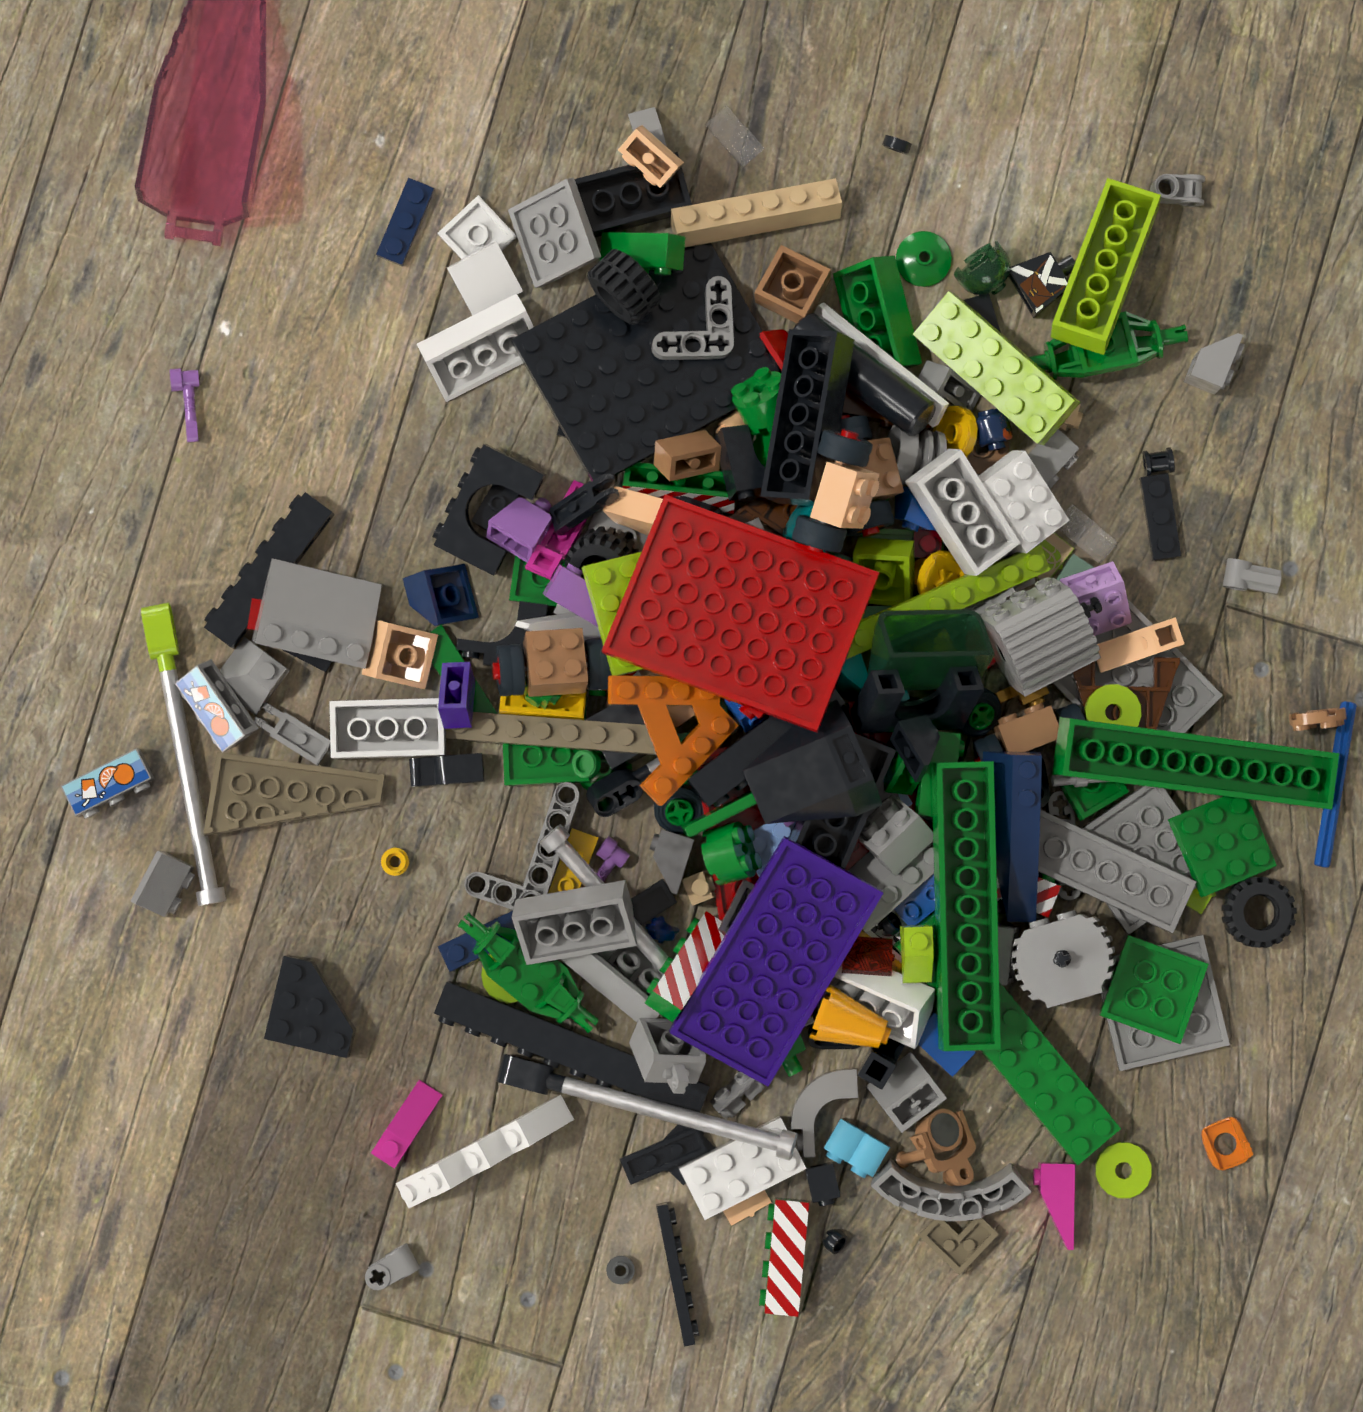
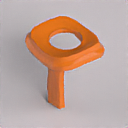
M1227 1117L1206 1126L1201 1132L1208 1158L1217 1170L1224 1171L1238 1166L1253 1156L1250 1143L1240 1122L1235 1117ZM1229 1133L1235 1138L1236 1148L1231 1154L1222 1155L1216 1151L1214 1141L1219 1134Z

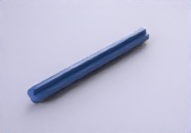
M1343 701L1340 704V708L1346 709L1347 719L1344 720V725H1338L1336 728L1333 753H1340L1332 810L1323 808L1314 860L1316 866L1325 868L1331 864L1357 707L1355 703Z

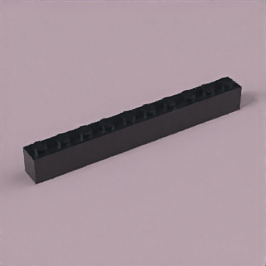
M449 981L446 982L434 1014L439 1015V1022L452 1027L455 1022L466 1026L464 1031L480 1037L481 1033L492 1037L490 1042L506 1048L509 1043L518 1047L517 1053L530 1058L534 1054L544 1057L543 1063L555 1068H559L560 1064L571 1068L569 1073L582 1079H585L586 1075L597 1078L595 1084L603 1087L612 1088L614 1085L622 1088V1092L642 1096L699 1113L710 1088V1085L698 1081L697 1084L688 1083L684 1094H675L668 1083L645 1082L634 1055Z

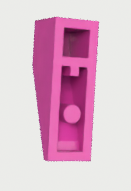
M418 1080L371 1154L395 1169L443 1094Z
M1038 1162V1168L1033 1169V1185H1038L1040 1196L1065 1248L1074 1250L1075 1164L1072 1162Z

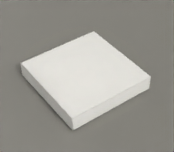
M479 195L438 232V235L461 260L495 241L498 243L501 251H503L517 238L515 233Z
M496 241L447 267L472 316L516 293L523 292Z

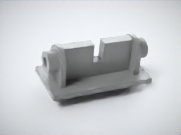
M737 1072L734 1079L726 1087L720 1088L715 1093L710 1103L725 1120L729 1117L733 1118L746 1105L740 1098L743 1094L751 1101L765 1087L763 1086L764 1084L746 1074Z

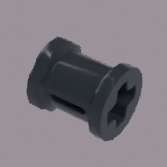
M1171 447L1160 452H1142L1146 476H1151L1153 472L1166 470L1170 473L1175 472L1174 455Z

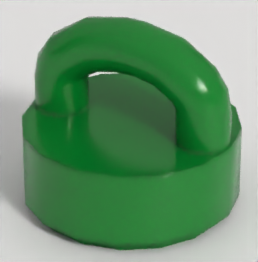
M580 750L572 759V768L577 776L591 778L599 772L601 760L599 755L593 750Z

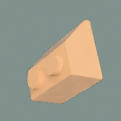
M376 620L366 668H363L362 675L425 689L438 635Z

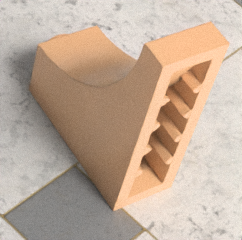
M614 486L613 488L618 489L620 497L612 504L604 505L602 511L614 523L648 536L663 499Z

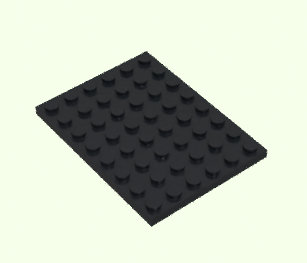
M711 243L685 247L683 271L671 270V275L654 274V270H649V276L659 290L661 301L635 325L617 317L595 294L511 340L591 481L606 473L616 476L654 455L656 440L697 432L737 410L732 401L731 389L736 384L743 383L754 376L758 369L767 367L770 371L782 373L759 337L762 332L760 326ZM722 276L730 282L732 292L734 346L731 353L722 359L662 360L655 357L651 347L653 339L657 334L661 332L706 331L705 287L712 277ZM715 284L714 289H711V291L716 292L715 304L721 303L720 296L725 289H721L720 284ZM717 310L711 315L712 320L716 324H724L727 321V315L723 311ZM690 338L685 341V348L689 352L700 350L701 346L698 340ZM705 338L706 346L704 352H708L709 346H718L719 351H723L728 344L723 343L721 338H718L715 344H708L709 338ZM663 339L657 347H661L663 352H667L669 347H677L676 352L681 353L679 348L681 339H677L676 345H668L666 340Z

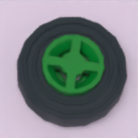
M984 688L963 729L958 730L971 737L982 736L991 731L998 723L1002 713L998 697L987 688Z
M683 784L662 806H658L654 802V817L659 826L675 834H684L681 826L703 815L701 799L692 787Z

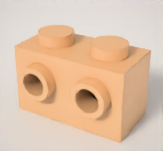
M643 125L636 128L618 149L623 154L622 158L629 165L636 166L644 173L643 176L649 183L660 188L671 179L684 163Z

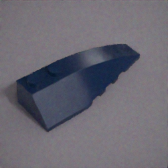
M983 751L982 761H994L996 874L1007 922H1035L1039 867L1042 755L1040 752Z

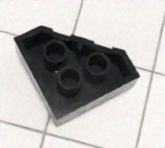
M288 955L283 956L264 1039L349 1058L356 1028L351 1020H349L332 989L328 986L314 961Z

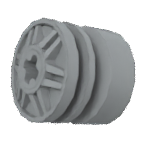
M893 425L887 436L891 440L902 485L906 484L905 481L947 450L945 434L939 431L931 432L929 429H924L915 436H908Z

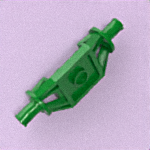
M1125 311L1119 314L1105 355L1052 339L1050 342L1044 343V354L1030 356L1029 358L1044 371L1047 370L1054 380H1057V377L1084 378L1138 367L1155 357L1158 359L1163 358L1164 346L1188 342V333L1185 331V324L1161 330L1156 320L1149 321ZM1134 330L1148 331L1151 336L1135 337ZM1068 344L1069 350L1054 354L1053 351Z
M470 912L466 913L464 918L472 926H469L462 919L457 926L476 940V945L472 952L475 955L478 954L486 975L528 1010L556 1018L559 1024L570 1017L587 1033L593 1027L585 1019H588L596 1026L599 1018L595 1017L581 1005L584 992L578 990L569 970L560 961L552 960L526 965L515 929L502 927L498 921L487 928ZM496 933L499 934V935H501L502 937L506 938V939L509 940L510 942H508V941H506L505 939L501 938L500 936L496 935ZM483 948H485L493 956L495 960H493Z

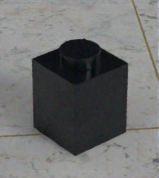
M833 1162L806 1167L805 1172L812 1202H818L819 1206L836 1203L835 1198L841 1196Z

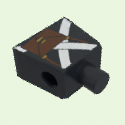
M1048 252L1008 268L1006 274L1033 318L1064 293L1068 283L1066 276L1072 273L1075 261L1069 255L1057 262L1052 253Z

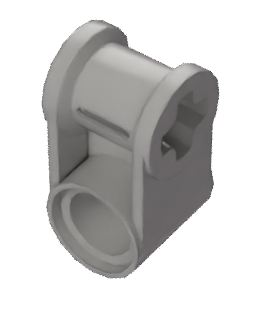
M1162 174L1152 183L1150 191L1161 195V204H1179L1189 207L1203 206L1202 183L1205 182V176L1197 174ZM1159 183H1167L1170 186L1171 193L1169 195L1162 194L1158 188Z
M405 1243L370 1265L365 1273V1281L371 1289L381 1290L398 1280L406 1278L421 1267L408 1244ZM373 1270L385 1272L383 1283H379L378 1280H371L374 1274Z

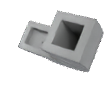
M856 1068L836 1069L826 1072L807 1084L797 1097L791 1113L790 1128L802 1129V1134H797V1151H803V1157H815L814 1121L819 1110L826 1103L835 1099L858 1098Z

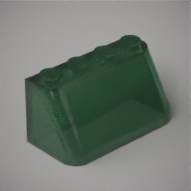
M973 610L884 611L879 615L875 623L868 675L871 670L898 669L904 690H937L950 667L977 666L980 678H982L995 654L984 621Z

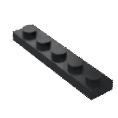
M668 1202L656 1204L684 1347L695 1345L694 1337L700 1335L697 1320H691L689 1309L694 1308L691 1291L685 1292L683 1281L688 1280L686 1264H680L678 1253L683 1252L680 1235L674 1236L672 1225L677 1224L674 1207L669 1208Z

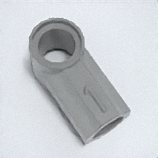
M1227 559L1222 587L1240 591H1247L1249 589L1274 595L1278 593L1281 583V570L1252 565V562L1245 560Z

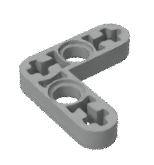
M722 276L712 277L705 287L706 331L661 332L657 334L653 339L651 347L655 357L662 360L722 359L731 353L734 346L732 292L730 282ZM715 284H720V288L725 289L720 296L721 303L715 304L716 292L711 291V289H714ZM714 311H723L727 315V321L724 324H716L711 317ZM690 338L698 340L701 346L700 350L689 352L685 348V341ZM705 338H709L708 344H715L718 338H721L723 343L728 344L723 351H719L718 346H709L708 352H704L706 346ZM663 339L666 340L668 345H676L677 339H681L679 346L681 353L676 352L677 347H669L667 352H663V349L657 347V345H660Z

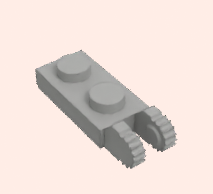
M265 702L262 708L269 714L277 716L280 720L275 728L262 718L256 717L254 719L255 724L269 732L270 736L319 766L331 747L330 740L290 714L283 713Z

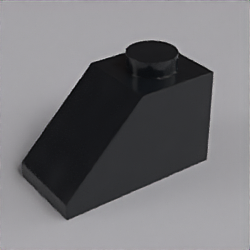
M928 715L898 721L890 737L892 744L902 758L915 783L921 782L940 738L936 726L932 724Z

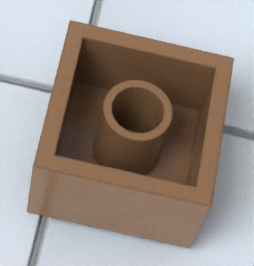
M780 245L754 292L755 303L798 323L801 318L814 312L831 281V269Z

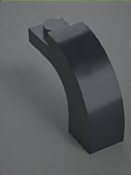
M520 601L517 621L547 616L548 605ZM515 626L508 636L496 642L458 638L456 650L462 652V657L479 659V654L484 655L483 665L492 667V663L496 662V648L499 645L520 644L524 656L523 641L527 630Z
M888 1038L886 1045L880 1043L879 1048L870 1047L857 1076L882 1090L896 1068L897 1061L905 1045Z

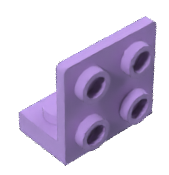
M1113 561L1060 579L1061 583L1070 587L1078 598L1079 604L1085 602L1086 605H1089L1090 598L1097 597L1101 602L1102 611L1097 614L1093 610L1090 612L1091 617L1088 618L1089 624L1094 631V636L1132 622L1124 581Z

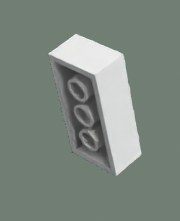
M946 450L905 481L964 574L979 575L1020 544L1019 539L962 450Z
M439 698L330 701L331 758L445 756L446 729L443 728L438 711Z
M780 1116L756 1127L780 1135L783 1129L787 1130ZM731 1140L679 1167L704 1220L806 1169L796 1147L789 1161L777 1158L776 1151L737 1140Z

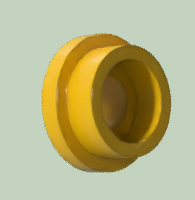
M390 848L382 855L381 866L387 874L398 876L408 869L409 857L400 848ZM394 856L399 857L401 860L398 867H393L390 864V860Z

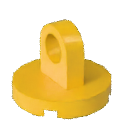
M939 550L932 553L927 559L920 558L915 562V584L918 587L919 595L965 575L949 551Z

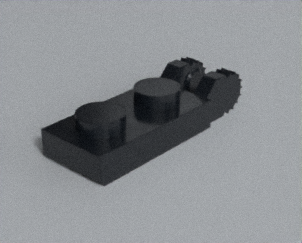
M606 473L592 482H587L549 508L555 533L562 536L602 509L604 505H610L619 499L618 489L610 488V486L615 484L614 475Z

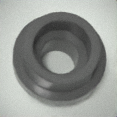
M616 1256L607 1264L606 1272L608 1278L613 1283L621 1285L628 1283L633 1278L635 1267L628 1257ZM619 1265L626 1268V1273L622 1276L617 1275L615 1272V1268Z

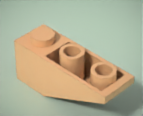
M1176 617L1097 644L1100 649L1098 652L1101 658L1096 660L1100 673L1184 645L1185 643Z

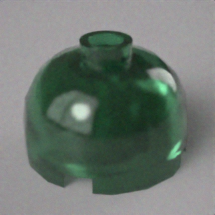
M995 241L994 247L988 243L974 251L964 260L968 264L962 271L957 267L954 272V277L967 292L974 295H986L989 293L995 295L1005 288V281L1010 274L1011 264L1005 250L998 241Z

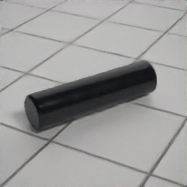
M815 313L807 314L804 318H801L793 328L799 330L838 331ZM854 342L846 390L908 436L919 434L933 418L936 409L935 402Z

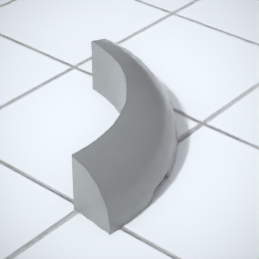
M890 1158L871 1181V1187L892 1204L914 1212L918 1216L942 1221L980 1219L984 1215L1008 1209L1032 1192L1026 1180L1011 1163L982 1180L971 1182L964 1186H948L947 1184L930 1182L916 1177L898 1166Z

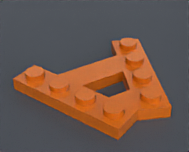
M608 676V704L638 705L660 762V765L639 786L658 806H662L739 725L720 706V697L665 676ZM666 705H692L699 724L681 743Z

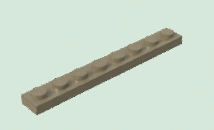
M473 712L472 728H448L445 738L449 740L657 755L646 726L641 724Z

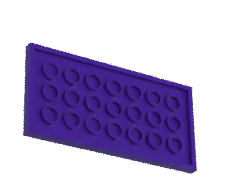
M783 836L701 975L696 989L669 1029L670 1034L758 1082L769 1086L878 904L883 891Z

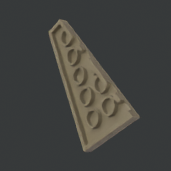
M217 752L203 835L220 834L381 805L385 775Z

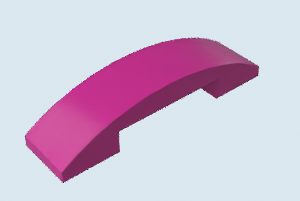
M574 480L565 497L584 484ZM587 519L562 536L555 533L552 523L541 544L536 546L525 569L551 580L558 566L562 565L568 557L567 554L576 543Z

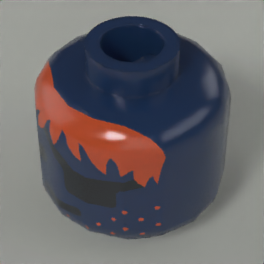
M997 408L978 413V418H976V440L978 445L988 447L989 451L1006 448L1005 442L1010 441L1013 437L1010 420Z

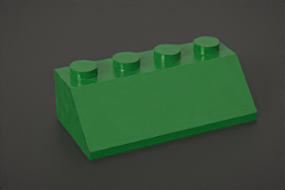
M895 255L872 257L833 273L844 319L906 369L922 364L917 340L913 335L914 329Z

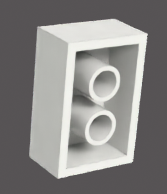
M1010 451L978 476L1020 541V544L1012 549L1013 552L1028 553L1070 521L1026 451Z

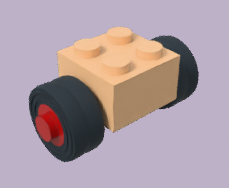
M842 429L841 432L833 430L823 431L818 453L836 461L826 463L811 516L799 515L796 520L792 538L807 545V549L823 553V550L841 552L847 534L846 528L863 529L870 518L871 509L869 507L872 497L876 495L879 489V473L861 468L867 466L873 444L858 438V433Z

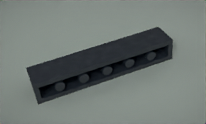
M306 492L302 496L298 494L289 505L290 513L285 519L283 517L279 518L272 528V531L275 533L269 541L264 539L255 551L257 557L251 564L247 562L238 574L241 577L235 586L230 585L221 596L224 600L218 609L213 607L204 619L207 622L204 628L233 649H235L249 630L247 626L252 598L262 600L271 559L298 564L335 515Z

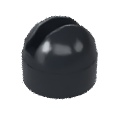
M890 912L878 923V930L884 931L882 933L883 936L890 937L900 932L902 923L896 914Z
M837 1229L828 1230L826 1233L829 1236L823 1237V1245L832 1254H837L846 1245L848 1237Z

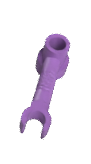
M181 368L170 369L171 391H183L187 442H197L199 440L194 387H199L198 370L181 371Z
M610 836L605 839L596 852V855L605 860L596 873L603 882L615 865L621 868L630 856Z

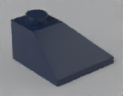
M465 564L423 570L402 578L409 606L434 626L479 618Z

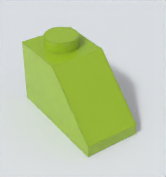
M900 926L902 982H932L934 958L932 926Z

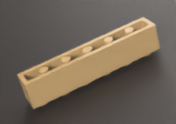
M835 178L671 209V228L673 234L685 236V247L840 219L842 200Z

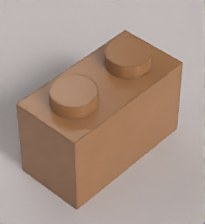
M706 430L656 440L654 466L669 481L719 471L721 445Z

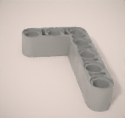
M569 782L561 783L556 787L523 886L482 872H473L465 879L464 886L467 893L473 897L512 910L514 909L516 899L525 898L529 894L536 896L548 894L560 857L557 854L552 857L544 856L541 851L542 845L539 842L553 830L550 825V819L555 814H562L565 817L566 825L564 829L569 832L580 799L578 788ZM565 787H570L575 792V798L570 803H563L559 798L560 791ZM539 867L546 869L548 872V879L542 884L536 883L532 878L533 871ZM476 876L482 877L486 884L484 890L480 893H475L470 888V881ZM503 885L509 886L512 890V897L506 902L500 901L497 897V890Z

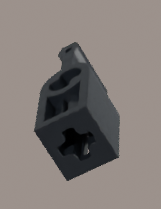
M483 753L409 759L411 787L485 782Z

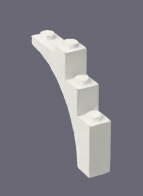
M559 1095L395 1184L408 1208H411L431 1197L450 1190L512 1154L529 1147L570 1123L574 1118L564 1099Z

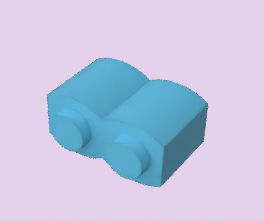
M842 1118L839 1119L824 1145V1149L828 1151L826 1154L828 1158L841 1164L842 1160L853 1165L850 1170L863 1178L867 1174L872 1177L874 1176L890 1148L887 1144Z

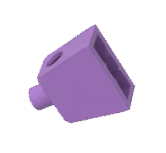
M542 497L538 498L534 504L524 498H517L488 521L486 538L523 561L528 562L536 546L541 544L551 526L552 517L548 514L551 504Z

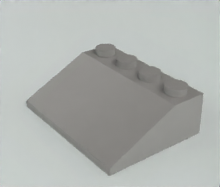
M272 558L252 641L256 644L365 669L372 643L382 584Z

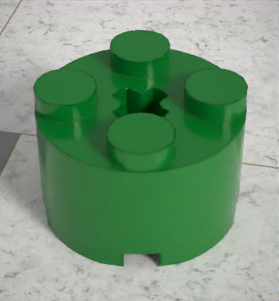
M767 367L758 369L754 376L743 383L736 384L731 389L732 401L744 424L749 426L750 432L755 434L760 433L758 429L767 428L768 432H770L773 426L781 373L770 371Z
M734 822L703 833L702 837L707 836L706 843L701 844L704 863L709 874H715L719 879L715 881L717 885L722 886L753 877L756 871L762 868L761 857L755 852L753 845L755 835L750 825L744 826L740 822Z

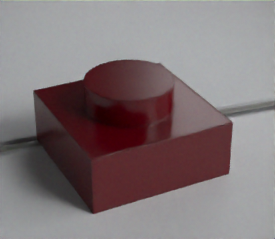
M919 529L918 532L913 531L912 541H914L915 557L928 558L932 553L941 550L942 539L936 530Z

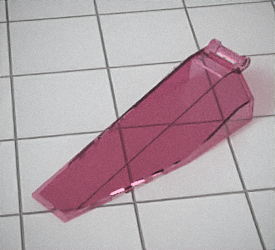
M188 0L186 7L182 11L177 31L174 32L169 52L165 55L154 84L135 182L138 202L167 217L165 239L174 240L175 237L212 242L213 246L221 247L224 226L250 216L266 108V0ZM177 220L210 224L214 225L213 231L179 227L176 226Z

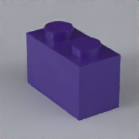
M470 662L442 663L438 711L444 729L472 728L476 681Z

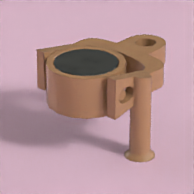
M939 1109L927 1113L917 1121L915 1135L910 1137L917 1150L907 1153L900 1151L896 1156L897 1164L905 1168L910 1163L924 1160L932 1173L943 1172V1180L948 1186L970 1184L974 1178V1172L967 1158L974 1153L976 1143L971 1135L963 1110L952 1112L948 1109ZM962 1140L960 1148L951 1157L943 1161L935 1158L934 1154L953 1150Z

